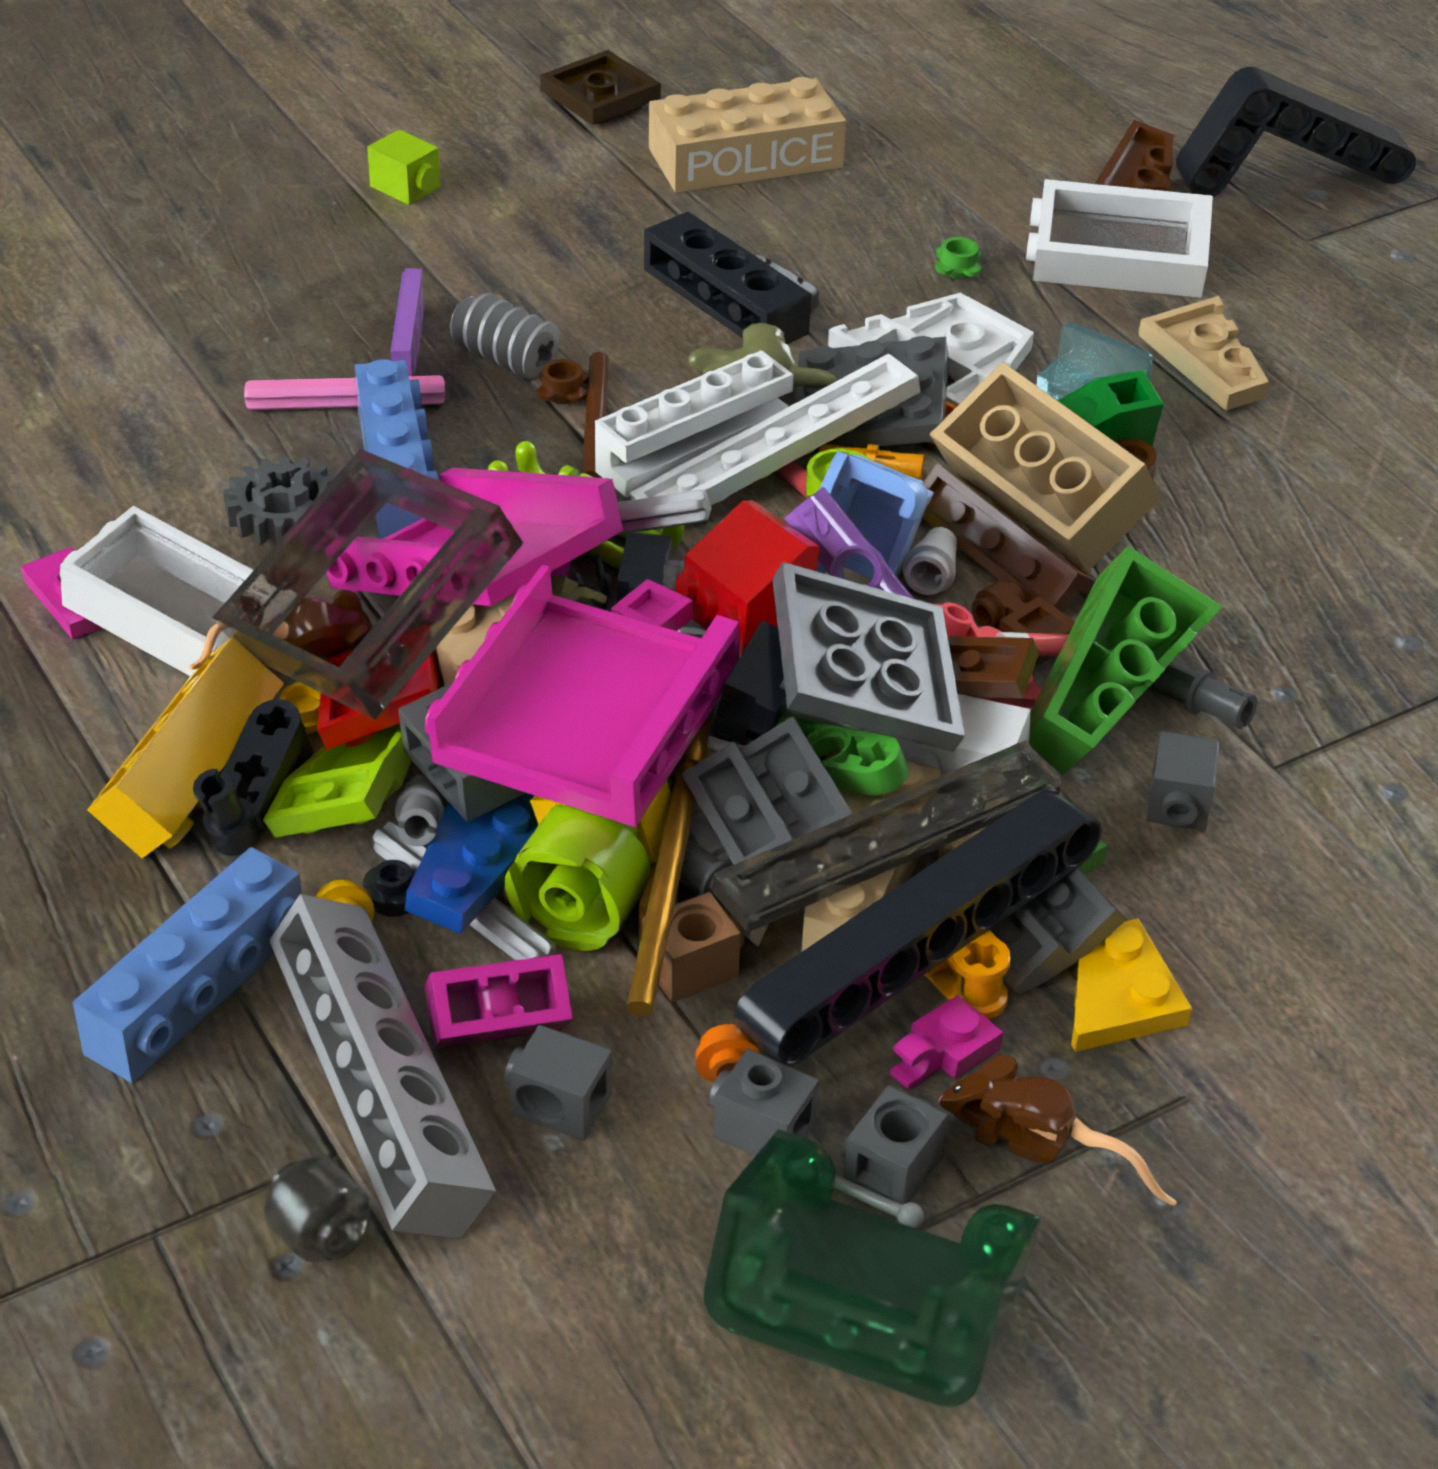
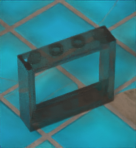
M360 449L212 618L229 639L233 636L262 664L376 720L523 545V541L499 505ZM364 467L368 474L364 475L358 472ZM386 503L455 531L340 667L272 635Z

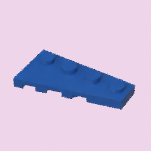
M525 793L469 822H466L448 802L435 830V837L430 841L408 887L405 911L461 934L505 887V876L509 868L538 827V822L530 802L535 795Z

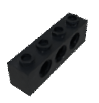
M689 211L644 229V270L741 338H743V331L751 324L756 323L777 326L784 332L786 344L809 334L811 293Z

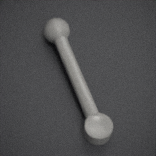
M802 1155L795 1160L794 1177L800 1183L813 1184L818 1181L897 1217L899 1224L905 1229L913 1230L922 1225L924 1213L918 1204L909 1202L902 1205L821 1168L820 1160L813 1155Z

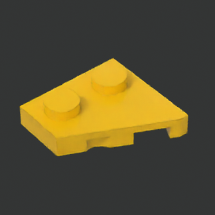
M1139 918L1124 921L1110 936L1077 961L1078 974L1074 1000L1075 1015L1071 1046L1075 1052L1189 1025L1192 1007Z

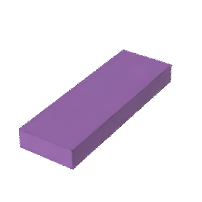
M405 268V272H402L390 351L391 361L406 360L408 376H415L424 316L422 269Z

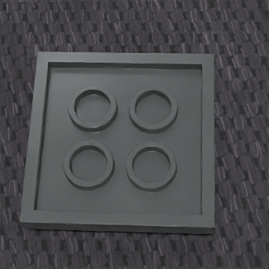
M917 336L905 341L886 343L869 341L857 346L838 348L821 346L809 351H800L798 367L822 369L835 375L837 381L887 354L892 355L918 375L920 393L862 423L852 431L846 432L827 442V444L867 448L868 444L889 446L933 441L929 434L946 418L949 354L946 336L934 338ZM827 386L795 387L793 404ZM820 447L816 448V449H815L814 451H812L811 453H817V452H819V451H820Z
M782 562L772 580L787 709L954 752L965 737L943 608L938 605Z

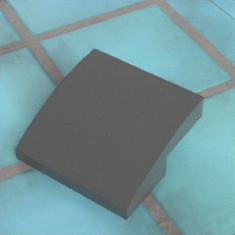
M793 716L741 749L733 741L682 773L684 780L742 878L796 857L858 823L852 810Z
M1076 868L989 930L1004 942L1010 950V967L1003 978L1018 994H1022L1055 977L1076 963L1110 936L1127 919Z

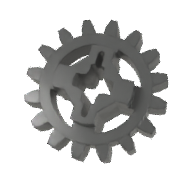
M282 456L280 463L273 465L266 458L261 459V466L256 469L249 466L242 467L243 478L230 477L228 480L229 489L223 492L229 527H237L238 536L241 538L254 533L256 544L262 545L270 538L276 539L278 547H284L289 538H295L298 543L304 544L309 533L317 536L325 533L324 524L336 525L338 522L337 513L342 512L341 490L338 487L337 476L328 475L327 466L320 465L313 469L310 468V459L304 458L298 463L290 464L289 457Z

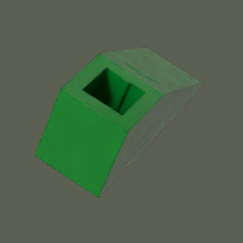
M1143 369L1096 378L1057 400L1113 441L1137 439L1151 446L1154 443L1164 405Z

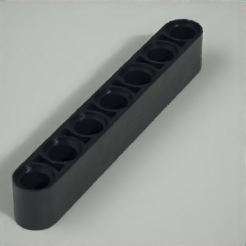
M1042 790L753 984L743 994L735 1009L734 1022L736 1027L785 1065H794L804 1060L1081 866L1091 857L1099 844L1102 834L1101 822L1052 790Z

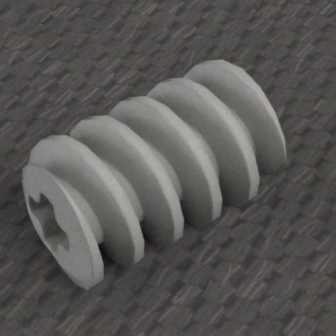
M484 293L478 298L474 296L465 297L457 304L450 322V337L454 344L463 349H468V351L477 356H482L493 364L497 363L498 366L528 380L539 378V373L543 371V367L551 362L555 356L560 341V331L557 325L550 321L544 322L541 317L535 314L529 315L521 307L514 308L513 304L506 300L499 301L498 297L491 293Z

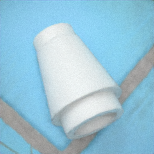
M944 527L933 528L906 554L902 570L907 584L915 592L923 595H934L948 589L953 583L956 574L957 539L952 531Z

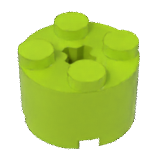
M553 806L518 853L505 876L506 894L516 914L526 922L533 917L548 929L544 935L556 945L578 951H592L603 947L622 928L641 899L646 883L652 874L648 854L636 837L637 827L570 806Z

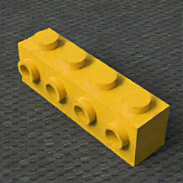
M232 636L211 653L209 659L202 667L195 669L87 811L141 858H144L161 844L171 849L193 826L194 822L188 817L194 807L197 810L202 808L193 792L194 781L207 770L218 769L219 772L222 769L224 770L252 711L263 702L273 700L284 683Z

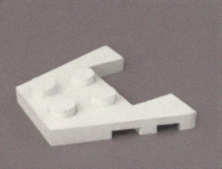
M957 293L907 307V314L898 318L889 319L882 314L865 318V327L847 331L845 324L835 326L829 329L828 346L838 348L857 346L869 341L886 343L905 341L917 336H927L930 338L946 336L949 352L948 374L956 381L947 387L946 401L958 406L1002 361L1016 371L1032 349L1034 332L962 293Z

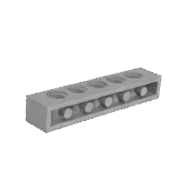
M300 894L269 942L392 1231L461 1239L494 1195L496 1189L364 907Z

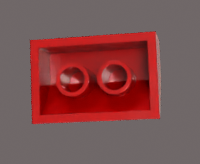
M742 501L685 554L684 570L677 577L675 591L693 600V620L705 630L708 629L716 615L739 621L741 657L762 620L778 627L772 578L781 563L785 562L817 571L820 546L755 501Z

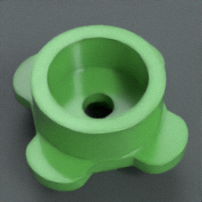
M953 237L946 239L941 247L937 248L936 257L940 261L936 262L935 270L938 273L956 279L968 276L973 277L981 273L982 267L978 264V261L982 259V252L973 240L964 237Z

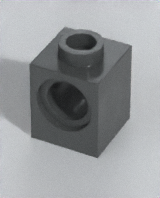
M1160 731L1152 770L1147 822L1206 831L1215 789L1219 740Z
M538 1025L525 1048L517 1047L511 1054L506 1066L504 1082L510 1086L511 1115L584 1141L612 1094V1049Z
M888 1085L847 1137L843 1178L902 1205L909 1203L942 1158L948 1114L934 1108L922 1098L912 1097Z

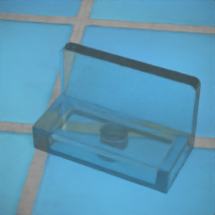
M1068 322L1061 330L1058 358L1038 375L1036 386L1054 399L1059 400L1096 378L1143 369L1150 380L1154 357L1151 353L1076 323Z

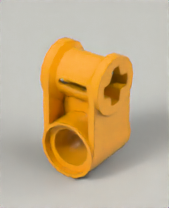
M988 930L924 976L932 982L947 1000L959 995L987 1019H992L1004 1012L1008 1004V989L1003 983V976L1010 967V950L1004 942Z

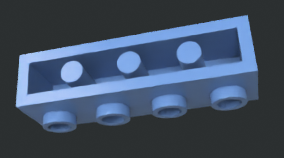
M381 359L371 363L354 365L358 416L379 538H385L430 515V503L440 502L437 471H433L431 440L428 439L426 415L425 410L422 409L419 380H409L406 360L390 361Z
M252 847L245 851L73 1001L83 1055L133 1084L274 955L269 940L298 896L302 894L300 873Z

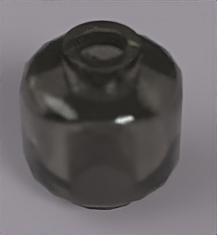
M313 1156L298 1162L289 1163L277 1172L270 1185V1191L264 1205V1214L267 1225L302 1260L306 1262L336 1261L352 1253L366 1236L369 1227L370 1201L367 1193L333 1159Z

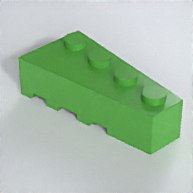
M1127 546L1097 577L1031 709L1028 754L1061 775H1064L1098 744L1223 606Z

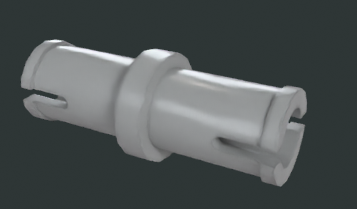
M417 775L406 782L405 790L399 795L395 805V817L399 824L397 825V833L403 842L411 846L428 844L435 837L436 832L434 831L444 813V803L439 790L425 775Z

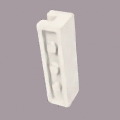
M761 350L595 420V471L602 478L613 479L614 488L627 498L630 496V491L788 408L789 406L778 397L793 391L794 374Z

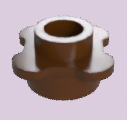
M567 359L553 360L543 367V371L539 373V380L542 382V386L537 389V396L541 400L552 401L557 404L580 402L586 398L587 391L583 388V385L588 382V374L582 370V367L577 362Z

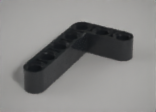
M1250 66L1241 68L1232 74L1176 158V167L1191 193L1213 197L1225 189L1264 131L1388 184L1404 181L1413 173L1416 167L1414 153L1400 134L1392 127L1261 69Z

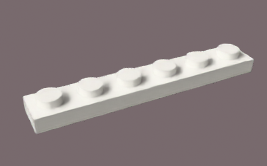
M887 354L630 491L631 500L703 490L707 493L711 505L720 502L729 495L759 479L767 477L777 469L803 455L811 453L825 443L846 432L852 431L862 423L920 393L918 375L892 355ZM663 528L656 530L658 532H662Z

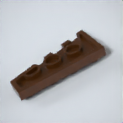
M1133 120L1095 184L1170 192L1172 183L1170 172L1173 166L1175 135ZM1087 221L1099 230L1115 232L1162 252L1168 238L1169 229Z

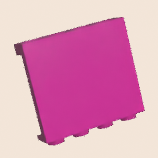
M451 468L439 474L445 507L383 539L323 533L318 536L330 588L492 606L517 592L520 586L527 585L541 565L549 566L550 572L621 533L623 527L613 479Z
M541 565L529 583L519 587L511 607L499 622H494L489 627L483 644L471 660H465L461 664L455 681L441 699H436L429 707L425 719V732L430 738L432 761L441 766L637 827L722 695L724 684L740 658L739 621L716 615L702 638H698L552 595L550 567Z

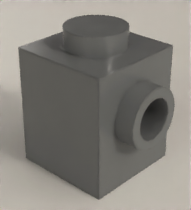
M746 1049L732 1071L727 1069L721 1071L711 1089L709 1106L714 1108L713 1137L785 1169L816 1123L819 1079Z

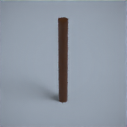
M595 352L589 358L582 473L595 478H602L595 471V420L606 416L609 358L603 352Z

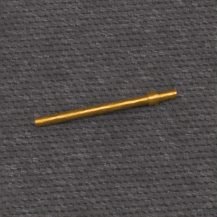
M709 713L672 771L675 780L627 1002V1010L636 1016H649L654 1008L696 801L682 773L711 755V751L707 747L712 723L711 713Z

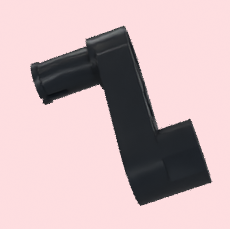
M273 699L257 706L248 717L221 775L219 776L218 769H210L200 774L194 781L193 792L204 811L203 824L215 849L224 855H240L255 845L261 832L266 830L267 825L263 819L282 783L313 755V748L298 708L293 703L284 699ZM259 771H264L266 775L265 777H256ZM245 778L253 779L249 788L246 786Z

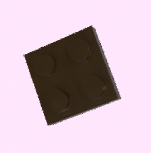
M609 50L540 75V90L592 125L605 123L617 115L639 110L643 105L648 104L649 101L661 99L660 82Z

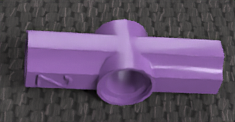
M825 487L819 489L784 518L791 527L820 546L818 561L829 575L847 580L843 572L844 562L848 556L860 554L871 561L874 569L873 578L866 584L867 586L913 598L887 566L881 552L867 541Z

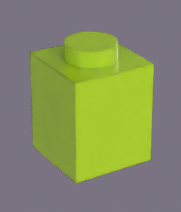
M400 129L367 146L371 187L408 205L440 188L438 147Z

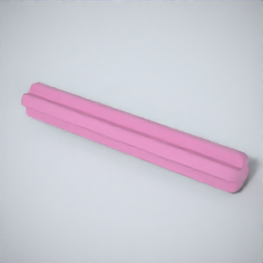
M409 376V380H419L422 406L444 404L446 398L445 381L442 376ZM355 378L249 380L245 383L244 387L245 404L249 410L358 408Z

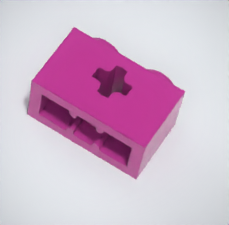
M562 954L432 972L424 984L433 1049L530 1035L535 1032L538 1025L553 1030H562L573 1019Z

